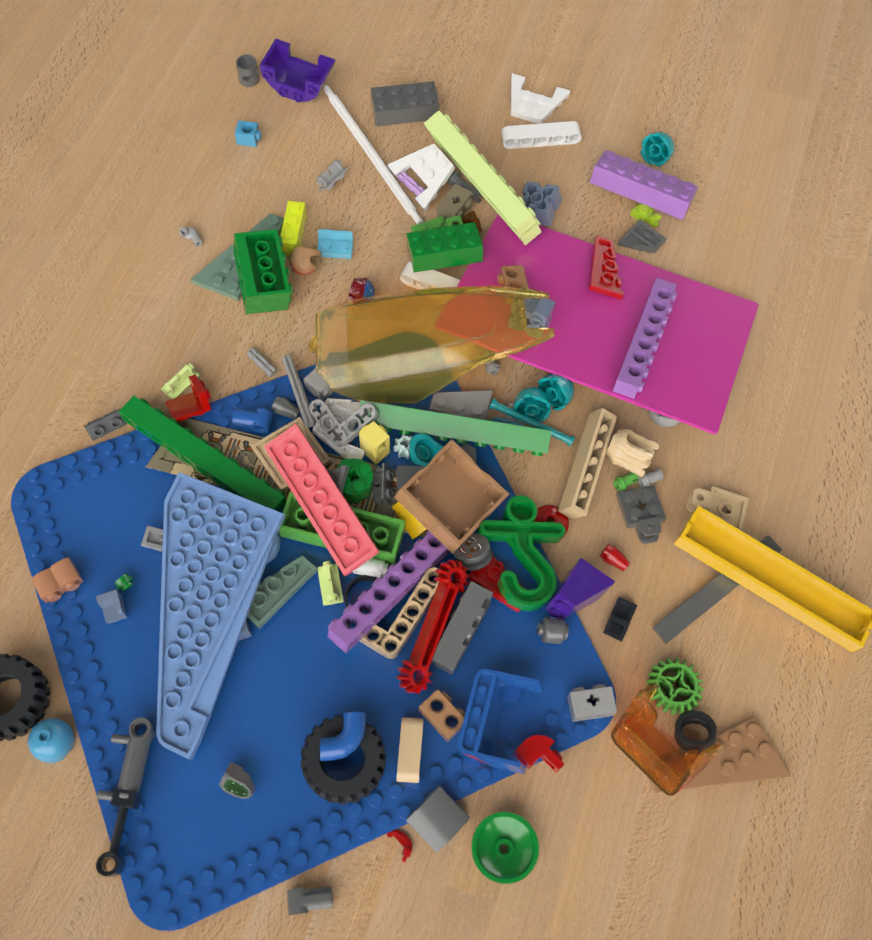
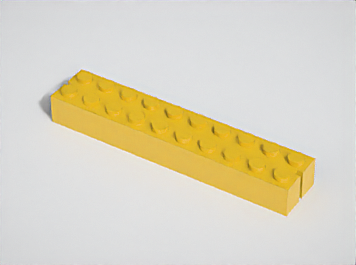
M699 505L691 513L674 543L677 547L850 652L863 648L870 634L868 630L872 629L871 608Z

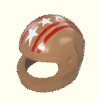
M294 247L289 257V266L295 274L309 276L317 268V266L311 264L310 258L321 257L322 252L305 247Z

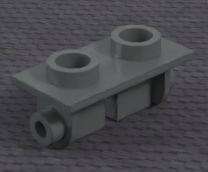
M114 409L113 412L104 415L103 418L87 422L88 424L84 427L93 441L128 424L123 421L118 412L119 410L116 411Z
M382 463V467L378 466L373 471V484L380 485V487L373 488V501L375 505H382V502H385L391 506L394 474L392 469L385 463Z

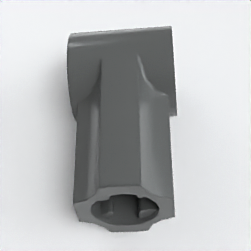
M332 887L287 890L288 915L333 908Z

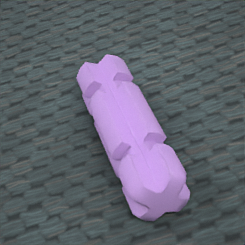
M402 171L399 173L398 179L412 192H415L416 196H419L425 190L408 176L406 172Z

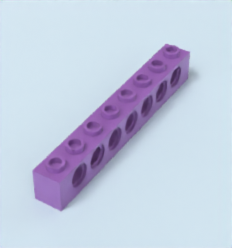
M656 278L613 392L633 399L637 392L641 393L645 382H642V378L646 379L650 370L646 367L647 365L651 366L655 356L652 355V352L656 353L659 342L656 340L661 339L664 329H661V327L666 326L669 318L666 314L670 315L673 307L670 302L674 303L677 292H674L677 284Z
M428 531L424 539H418L410 552L406 551L396 565L392 564L387 569L384 577H378L368 592L366 590L363 591L358 597V601L354 605L350 604L344 610V615L339 619L335 618L329 624L328 638L345 653L356 645L421 581L428 569L435 567L450 553L431 532ZM430 544H436L438 547H433ZM418 556H421V557H423L425 560H420V559H418L417 557H418ZM408 569L411 573H406L403 570ZM394 582L398 586H391L389 583ZM375 596H382L384 599L378 600ZM367 609L370 611V613L363 614L361 610ZM353 623L356 627L348 628L346 624Z

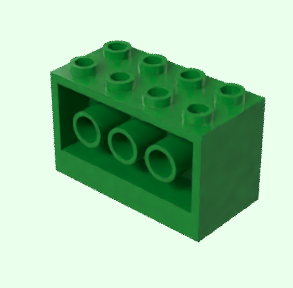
M277 229L234 233L233 254L245 315L288 310L289 303H291L293 289L292 284L288 283L289 269L284 265L286 255L285 252L281 251L283 242L282 237L278 236Z

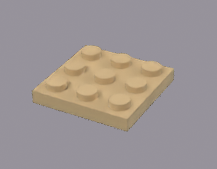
M300 417L251 445V449L282 492L289 489V486L264 446L294 424L300 427L323 465L326 466L331 463V459L310 430L305 427Z

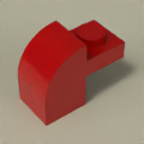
M534 735L527 738L513 753L528 770L539 758L555 773L565 765L562 762L563 757L556 750L551 751L549 749L555 741L544 735Z

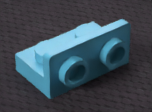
M329 229L318 230L317 250L322 252L321 257L352 259L353 232Z

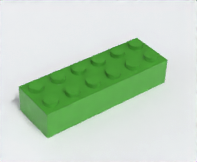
M290 492L283 510V514L286 517L279 529L280 537L327 548L294 494ZM352 508L380 551L372 558L384 560L385 563L390 565L396 564L406 530L405 521Z

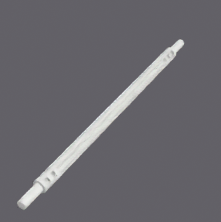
M326 85L323 90L330 98V103L377 168L407 214L412 216L417 225L423 223V220L416 212V207L347 111L342 101Z

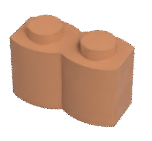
M67 557L58 561L50 568L39 572L31 578V581L40 598L48 603L59 600L66 591L76 590L83 582V579L73 561Z

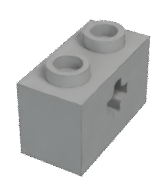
M605 684L593 686V689L585 690L584 687L572 689V692L567 696L572 722L614 716L617 713L612 686L605 687ZM589 698H591V701L596 702L594 706L591 703H587Z

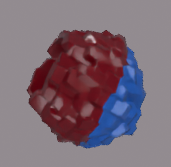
M366 277L354 278L348 297L355 305L359 306L371 302L375 293L373 284Z

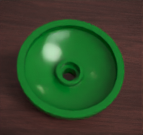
M498 812L489 815L477 826L472 837L471 852L476 867L486 878L500 884H512L527 877L534 869L539 856V842L533 827L523 817L511 812ZM505 844L508 848V851L506 853H502L500 851V845Z

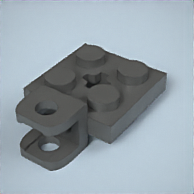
M655 486L617 492L616 497L627 529L637 527V535L643 544L657 542L662 530L660 523L665 522L666 516ZM638 504H643L645 507L644 510H641L640 507L636 506Z

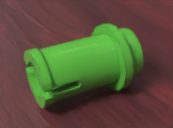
M630 471V473L622 477H616L613 485L616 490L624 491L629 485L638 482L639 477Z

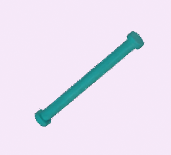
M493 398L489 406L491 410L494 408L534 428L551 430V436L567 443L569 447L575 439V436H568L497 402L495 398Z

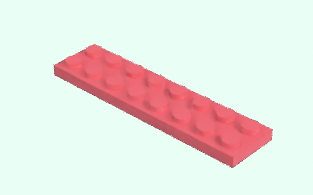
M294 424L264 446L343 575H349L380 552L297 424Z

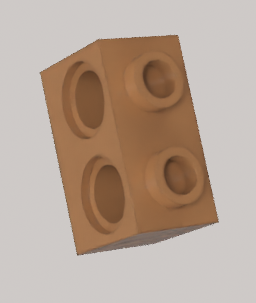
M523 265L501 267V272L497 276L498 285H501V298H504L506 305H512L521 288L529 291Z
M437 689L419 706V712L449 742L461 730L465 713L461 708L458 707L456 709L451 704L452 699L444 691L441 693ZM434 702H439L442 704L443 709L434 711L431 705ZM452 717L457 720L458 724L455 727H449L446 724V720Z

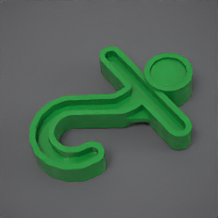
M519 495L514 496L507 503L502 515L503 521L484 520L481 522L477 533L484 535L489 541L507 542L512 548L514 556L535 579L537 588L526 590L519 585L515 573L505 571L497 583L499 592L507 600L508 604L528 612L538 610L547 604L556 590L557 581L554 569L535 548L533 543H558L565 534V527L560 523L533 522L537 516L536 504L527 496Z

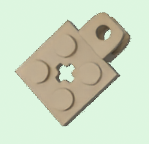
M711 486L709 491L696 488L693 494H690L688 497L686 509L693 512L699 505L742 531L749 498ZM727 507L729 513L724 514L721 509Z

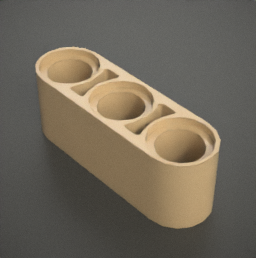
M402 717L397 782L419 783L423 719Z

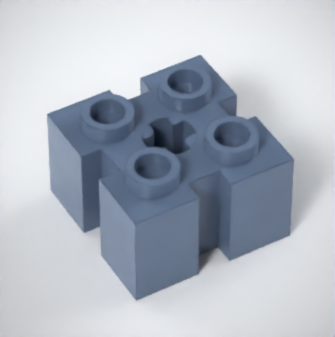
M527 182L522 192L524 196L522 199L526 203L525 206L533 210L540 225L550 226L555 216L554 210H558L562 201L559 186L546 184L545 187H540V183Z
M521 288L512 303V314L509 317L507 327L520 333L523 330L527 332V336L541 341L549 328L556 302L543 296L539 299L534 297L535 293Z

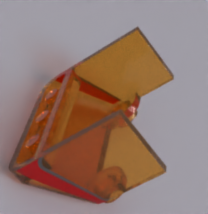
M655 684L639 690L613 728L611 738L614 744L663 793L672 796L679 793L708 765L722 744L718 742L702 752L693 749L683 756L653 727L657 721L658 714L649 701L659 688Z

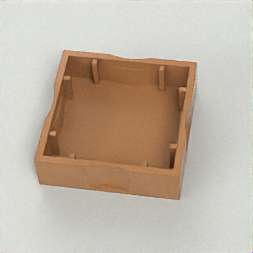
M451 440L433 457L425 468L418 471L399 490L394 498L453 554L509 493L489 474L481 470L473 459Z

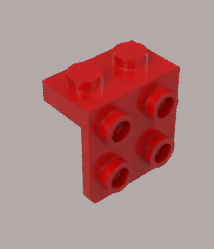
M196 374L188 376L193 390L192 393L165 402L171 417L177 422L184 421L195 415H202L211 410L208 401L211 399L209 390L205 388L203 380H199Z

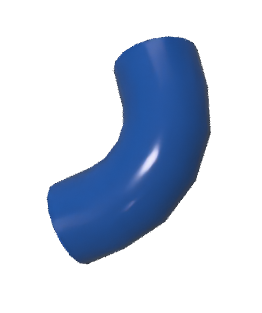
M344 713L342 732L336 737L320 738L321 761L345 758L357 749L364 737L366 713Z

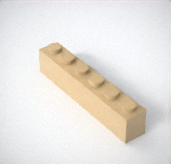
M600 408L588 416L558 512L572 520L587 516L617 416L604 408Z

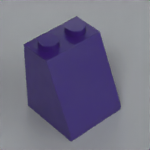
M580 558L566 574L545 610L552 617L566 619L597 601L615 581Z

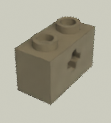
M455 183L437 206V217L443 216L444 220L453 216H460L462 218L464 212L467 209L469 210L473 204V192Z

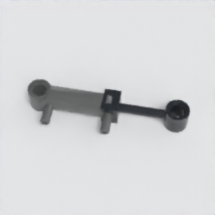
M137 718L131 722L129 726L130 736L113 734L111 736L112 743L128 745L117 789L114 788L113 792L104 790L97 792V799L111 801L110 805L119 808L110 850L101 854L96 862L97 872L105 877H117L125 868V860L118 853L128 809L138 810L142 795L139 793L151 740L156 734L155 726L145 718ZM147 726L145 734L139 736V728ZM113 858L115 866L111 871H108L106 864Z

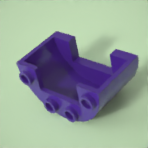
M275 38L260 63V70L263 78L280 96L287 97L296 102H306L317 97L334 67L335 59L320 54L318 65L291 56L290 43Z

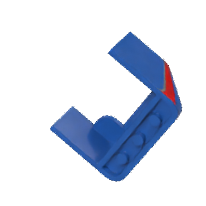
M490 669L480 670L474 678L458 739L460 751L464 755L492 767L525 774L523 765L520 762L507 760L502 746L494 744L492 741L502 702L508 704L517 702L521 697L522 689L543 694L544 689L541 681Z

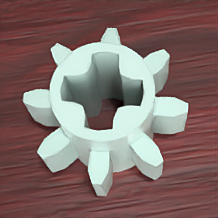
M402 434L400 439H395L394 451L399 452V458L406 457L409 459V443L411 438H413L412 435L408 437Z

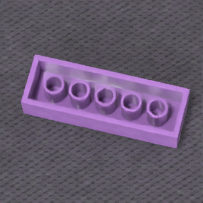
M605 150L596 163L590 179L591 184L681 220L684 219L698 189V186L691 182H685L676 176L667 175L660 170L652 169L643 163L634 162L630 158L619 156L615 152Z

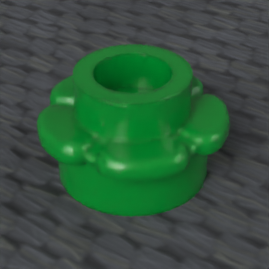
M126 573L114 582L117 591L120 589L123 591L128 590L134 584L132 582L133 576L130 577Z

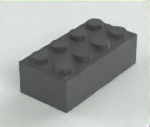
M434 81L371 88V104L375 126L427 121L439 111V101Z

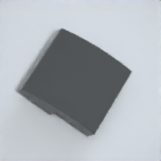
M439 784L423 799V803L407 816L406 821L437 853L457 834L470 817Z

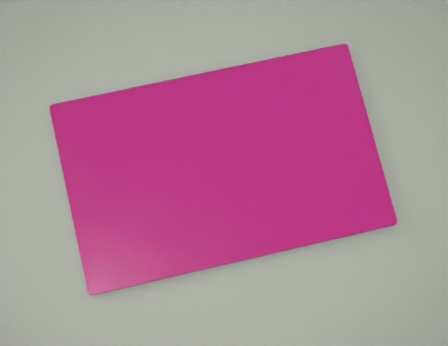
M497 214L482 241L483 262L469 264L436 323L435 328L437 330L552 374L563 376L568 380L708 433H718L759 306L758 303L616 253L615 262L618 264V277L621 278L622 282L620 287L624 292L622 300L588 290L593 244L539 225L542 232L527 245H524ZM523 265L529 291L535 293L534 297L541 299L543 296L556 302L549 328L541 341L527 336V332L523 330L520 333L507 327L509 317L512 314V305H506L504 298H501V285H498L497 276L500 274L502 266ZM660 278L677 284L674 291L677 292L674 303L670 302L673 307L670 315L666 314L669 317L666 326L661 327V329H664L660 340H656L659 342L656 353L652 352V355H655L652 364L646 367L650 370L647 378H642V382H645L641 393L637 392L633 399L613 392L655 280Z

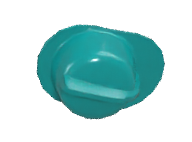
M417 434L411 438L409 443L410 458L418 466L426 467L443 446L426 434Z

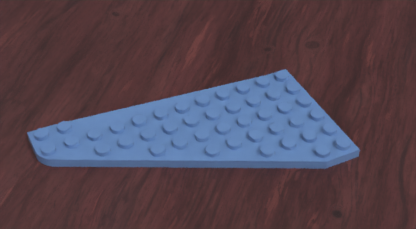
M179 472L164 500L156 734L158 741L163 747L193 760L204 736L277 533L286 516L281 512Z

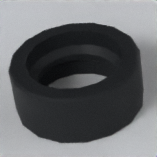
M695 710L687 711L678 717L675 723L674 737L682 750L691 754H703L714 746L717 727L714 720L708 714ZM692 723L699 724L708 730V737L702 741H692L684 736L682 732L683 727Z

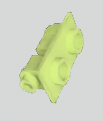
M185 364L184 368L170 381L164 383L161 391L171 399L177 398L191 385L188 376L196 374L197 377H200V374L194 371L195 368L192 364Z
M330 561L323 562V566L317 567L323 606L342 603L344 601L338 565L331 564Z

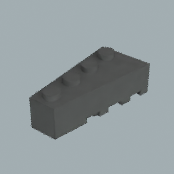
M471 581L466 592H463L459 599V606L451 613L448 627L443 629L440 637L441 640L431 661L432 665L453 675L490 607L493 592Z

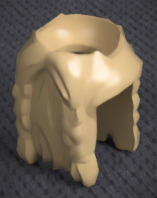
M630 429L618 430L613 435L606 455L612 464L624 467L637 476L643 477L646 473L644 469L650 466V460L654 457V450H658L660 445L656 441L650 440Z

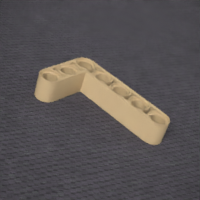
M432 567L426 571L388 632L375 625L360 642L388 659L396 658L432 602L439 581L431 582L429 578L431 576L438 577L435 570L439 568ZM424 592L427 593L429 597L426 599H421L418 597V595ZM411 609H415L418 611V614L416 616H410L407 612ZM348 623L346 626L350 628L353 623ZM404 626L407 628V631L401 634L396 629ZM371 633L379 635L376 640L368 639V635ZM393 643L396 645V649L388 651L385 649L386 645Z

